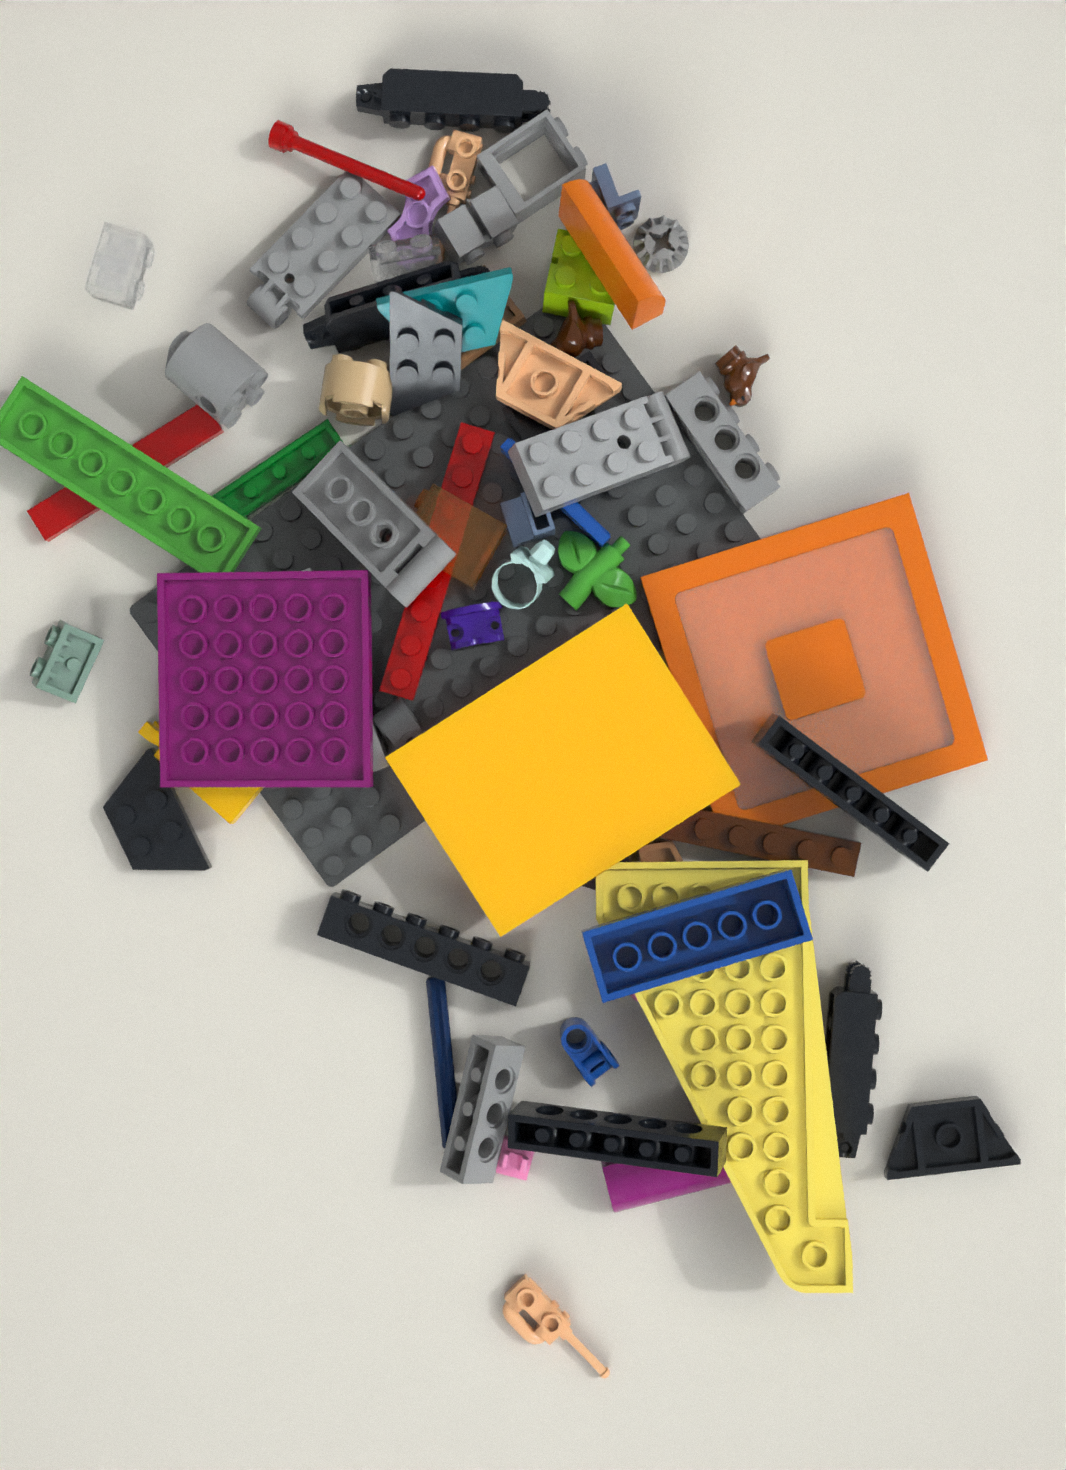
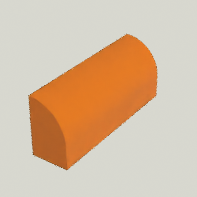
M584 179L572 180L562 184L558 216L630 328L633 330L662 315L666 302L663 294L591 184Z

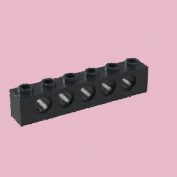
M772 713L752 739V743L923 870L928 872L950 844L781 716Z
M342 889L341 894L335 892L331 895L317 933L318 936L513 1006L517 1005L530 969V962L524 960L525 954L510 948H506L505 953L493 949L492 942L480 937L473 936L472 941L459 937V930L446 925H440L439 929L426 925V918L416 914L408 913L406 917L393 913L394 907L379 901H375L374 905L360 901L361 895L349 890ZM355 913L366 915L369 920L368 929L363 931L355 929L351 923L352 915ZM388 925H396L402 931V939L398 942L388 941L384 936V928ZM421 937L431 938L435 943V950L430 954L421 953L416 946L417 940ZM453 949H462L468 955V962L461 966L454 965L449 959V953ZM493 960L499 963L502 969L501 973L496 977L486 976L481 968L486 961Z
M521 1101L508 1114V1148L711 1177H718L726 1163L727 1127Z

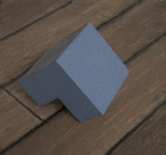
M525 492L521 493V497L500 503L513 548L555 535V526L550 512L535 517Z

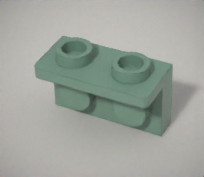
M60 620L57 626L52 625L44 641V644L48 645L43 658H36L30 671V676L34 677L32 680L33 685L38 689L76 703L104 643V639L74 627L63 620Z

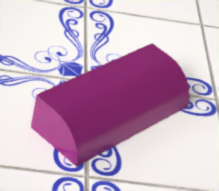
M601 1161L614 1213L731 1183L724 1167L718 1177Z

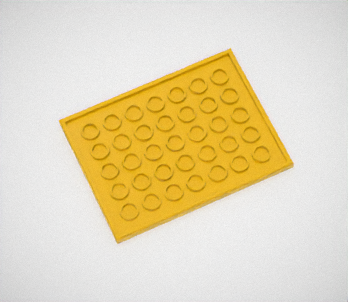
M628 604L615 610L385 757L500 937L741 785Z

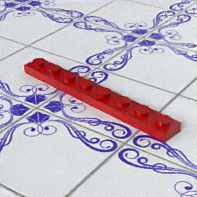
M462 422L460 424L429 526L457 555L414 601L404 608L379 691L411 701L415 699L495 432Z

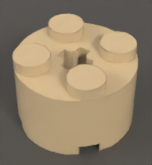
M343 354L332 355L331 362L326 364L324 369L319 411L327 416L328 410L336 413L335 420L351 425L375 426V419H382V424L389 421L392 401V383L390 372L387 371L388 364L377 359H371L365 363L353 361L351 357Z

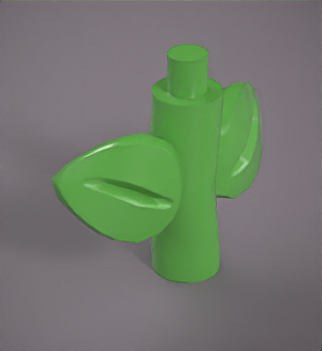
M564 531L559 540L558 557L561 565L574 575L559 595L576 611L584 603L592 590L598 601L607 607L619 608L625 604L630 605L634 603L637 599L635 585L624 570L617 568L625 560L621 555L631 545L620 536L612 545L606 543L597 551L595 543L589 537L575 531Z

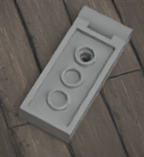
M663 392L641 397L517 442L508 451L535 517L665 468L675 466L691 457ZM617 441L623 444L624 449L619 447Z
M339 441L292 491L405 607H408L457 555L342 441Z

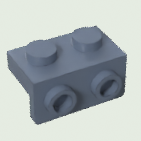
M607 164L594 167L592 180L589 183L619 229L623 230L630 227L638 217L642 197L640 191L635 190L619 196Z

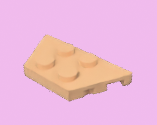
M502 320L496 384V398L498 401L553 430L579 420L618 394L622 389L621 382Z

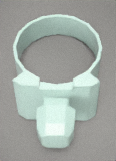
M545 539L536 543L531 550L520 546L510 554V560H507L496 569L492 577V590L494 596L502 605L510 609L519 610L528 607L539 597L542 591V584L547 583L555 576L553 569L547 565L554 555V546ZM522 563L535 574L537 590L531 602L524 604L513 603L500 592L498 574L504 565Z

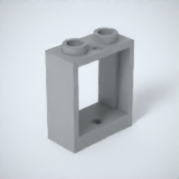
M548 109L477 155L478 169L491 188L496 185L498 186L519 223L560 197L562 184L577 179L585 180V166L588 163L583 152L578 146L574 148L571 146L566 138L568 132L559 117L554 119ZM545 134L569 173L524 202L499 164Z

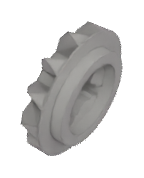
M664 215L659 218H649L638 227L633 241L634 252L644 267L656 273L670 272L679 267L685 260L689 248L687 231L679 225L678 220H671ZM668 233L667 245L670 249L662 248L653 255L656 242L652 237L661 239L663 235L666 236Z

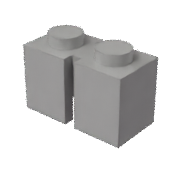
M497 185L470 200L471 207L466 208L465 204L439 218L435 224L434 232L451 260L458 263V265L464 261L467 265H470L485 255L482 250L485 247L488 248L494 244L496 248H499L514 238L513 232L519 221Z

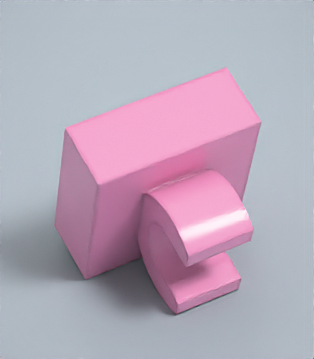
M504 1135L496 1173L526 1181L534 1152L508 1148V1136Z

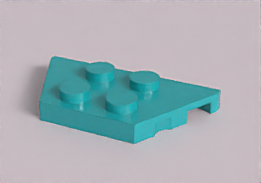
M503 268L402 293L418 301L424 299L434 304L437 309L448 311L462 318V352L496 344L513 282L512 268ZM390 295L376 298L378 311L390 322Z

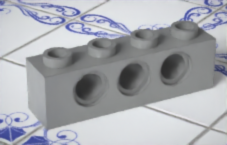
M699 371L666 394L665 397L676 423L711 469L741 514H744L781 487L777 482L780 480V477L775 468L769 462L764 464L757 454L760 449L754 438L750 434H743L737 425L740 420L732 407L729 405L725 407L717 396L720 392L714 381L709 376L704 378ZM699 406L708 407L712 412V419L709 421L699 420L695 415V408ZM720 434L727 435L732 441V448L728 450L718 448L715 443V437ZM738 463L748 464L752 469V477L748 479L740 478L735 472V465Z
M472 1035L441 1163V1173L461 1184L493 1183L525 1046L503 1036Z

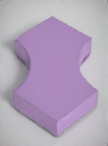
M433 165L406 180L423 187L426 192L425 198L417 201L405 196V206L401 217L387 231L402 263L405 265L435 249L432 239L433 221L440 208L451 200Z

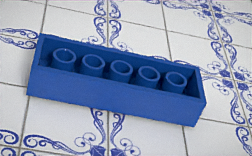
M791 869L779 870L581 930L603 1003L813 940Z

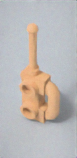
M453 130L452 136H442L434 145L428 167L433 165L436 168L451 199L446 203L448 206L446 214L460 207L461 203L466 205L467 199L471 198L472 190H470L471 184L474 185L476 180L474 172L477 165V155L481 153L483 148V140L480 136ZM449 152V154L454 155L449 173H441L446 153ZM440 240L436 253L433 254V258L437 263H441L445 259V248Z
M526 1273L504 1294V1299L506 1300L503 1305L504 1318L524 1340L534 1345L541 1344L544 1341L551 1345L558 1337L562 1340L566 1339L599 1373L601 1378H607L610 1375L609 1368L605 1367L572 1334V1329L569 1327L571 1325L570 1315L565 1310L562 1312L556 1300L552 1301ZM522 1309L538 1323L534 1329L519 1314Z

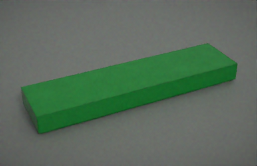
M326 419L212 497L247 518L301 482L342 439L329 420Z

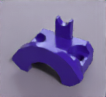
M499 601L488 602L441 612V618L446 619L451 650L505 641L499 609L503 608L502 604ZM493 622H497L499 624V628L493 630L491 628V624ZM454 629L459 630V636L453 637L452 631Z

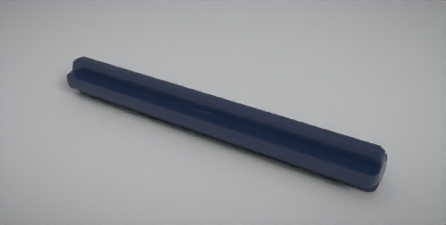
M431 976L426 980L441 1138L442 1146L445 1149L457 1094L445 981Z

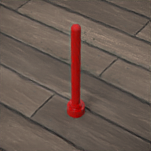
M277 120L270 130L268 144L272 149L282 153L296 150L414 200L421 201L425 198L426 192L423 187L302 138L290 124Z

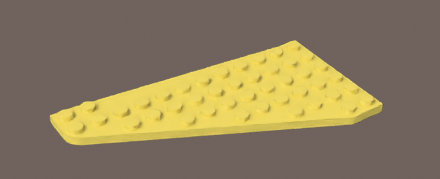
M808 860L618 862L595 877L596 920L600 925L779 870L791 869L812 934L809 912ZM813 940L635 993L701 1124L727 1127L726 1163L723 1167L780 1278L790 1288L801 1293H853L852 1249L849 1224L846 1217Z

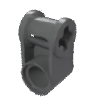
M400 696L373 716L375 724L384 736L393 743L396 749L425 732L418 723L419 720Z

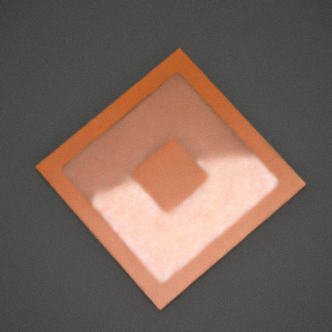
M909 493L640 577L667 667L741 783V785L710 804L713 812L784 825L838 808V806L751 742L772 713L781 716L882 793L988 760Z

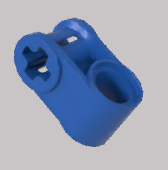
M571 1017L562 1023L560 1028L561 1044L573 1060L582 1077L591 1087L596 1084V1079L609 1069H617L620 1066L603 1041H600L584 1019ZM573 1029H580L585 1032V1037L579 1043H572L567 1040V1034Z

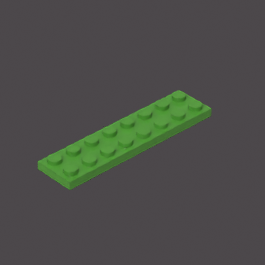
M21 376L0 409V446L200 573L234 572L262 529L23 376Z

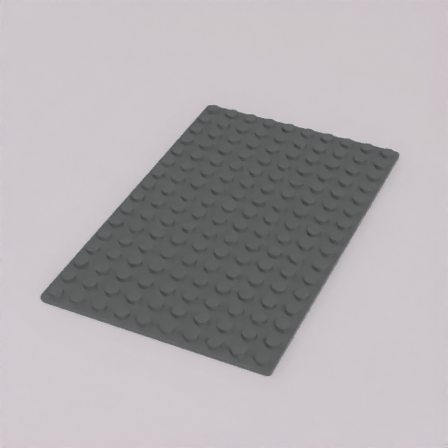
M542 307L527 318L526 323L520 326L519 329L550 345L557 337L566 317L542 312ZM602 324V346L594 347L593 350L584 349L579 356L574 358L578 359L590 351L605 374L622 383V389L618 394L583 416V418L655 393L605 324ZM500 342L461 370L460 390L392 416L387 423L381 424L349 447L430 526L461 422L495 432L441 612L474 604L498 602L492 590V577L497 568L511 559L510 554L520 546L531 550L536 543L544 539L555 548L554 555L547 563L553 569L555 576L547 583L542 584V591L539 597L526 608L518 610L502 605L503 608L499 609L505 641L451 650L446 619H442L440 614L415 699L411 701L402 698L419 720L418 723L424 731L435 726L619 609L602 605L594 596L593 590L577 611L559 595L574 575L561 565L558 557V545L561 535L564 531H575L587 536L560 509L550 512L555 526V535L513 548L500 503L521 497V493L525 491L513 463L500 449V446L508 438H512L516 443L521 441L502 412V409L507 405L496 398ZM678 424L677 426L691 456L689 459L675 466L665 468L578 501L611 534L610 541L608 542L610 545L620 536L631 545L621 555L625 560L617 568L624 570L635 585L637 599L629 607L657 652L662 647L640 577L761 539L745 516L741 514ZM617 441L619 447L624 449L623 444ZM294 487L250 519L251 522L262 529L234 572L302 571L307 568H312L314 571L368 569L292 493L296 488ZM595 544L597 551L601 548ZM522 563L504 565L498 574L500 592L513 603L524 604L531 602L537 590L535 574ZM187 565L177 573L200 572ZM371 573L372 708L374 716L398 698V696L379 690L405 606ZM156 587L130 607V614L158 651ZM493 622L491 628L496 630L499 628V624ZM454 629L451 633L452 636H459V630ZM378 728L389 755L397 749ZM391 766L373 773V787H264L260 792L324 882L330 887L336 886L425 821Z

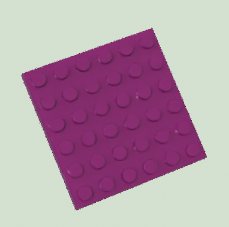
M369 570L157 573L160 787H373L371 572Z

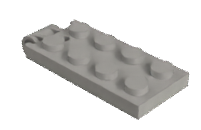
M345 171L250 268V272L260 278L264 284L254 290L248 298L247 305L273 329L278 328L290 315L292 308L300 318L305 319L388 233V229L399 220L401 213L364 179ZM288 278L294 279L292 283L285 282Z

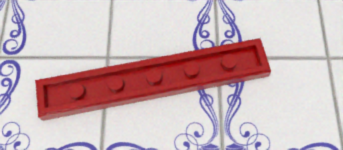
M195 405L132 446L168 468L224 433V431L213 417L200 406ZM64 487L27 510L45 541L49 542L101 509Z

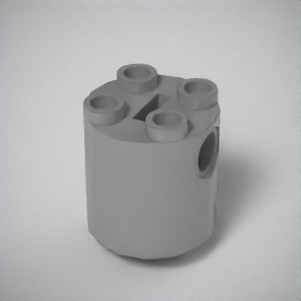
M210 323L199 326L193 332L185 330L173 340L168 350L165 376L171 383L218 423L223 424L228 429L236 424L242 415L241 411L247 404L253 407L259 402L265 392L261 386L268 378V373L264 368Z

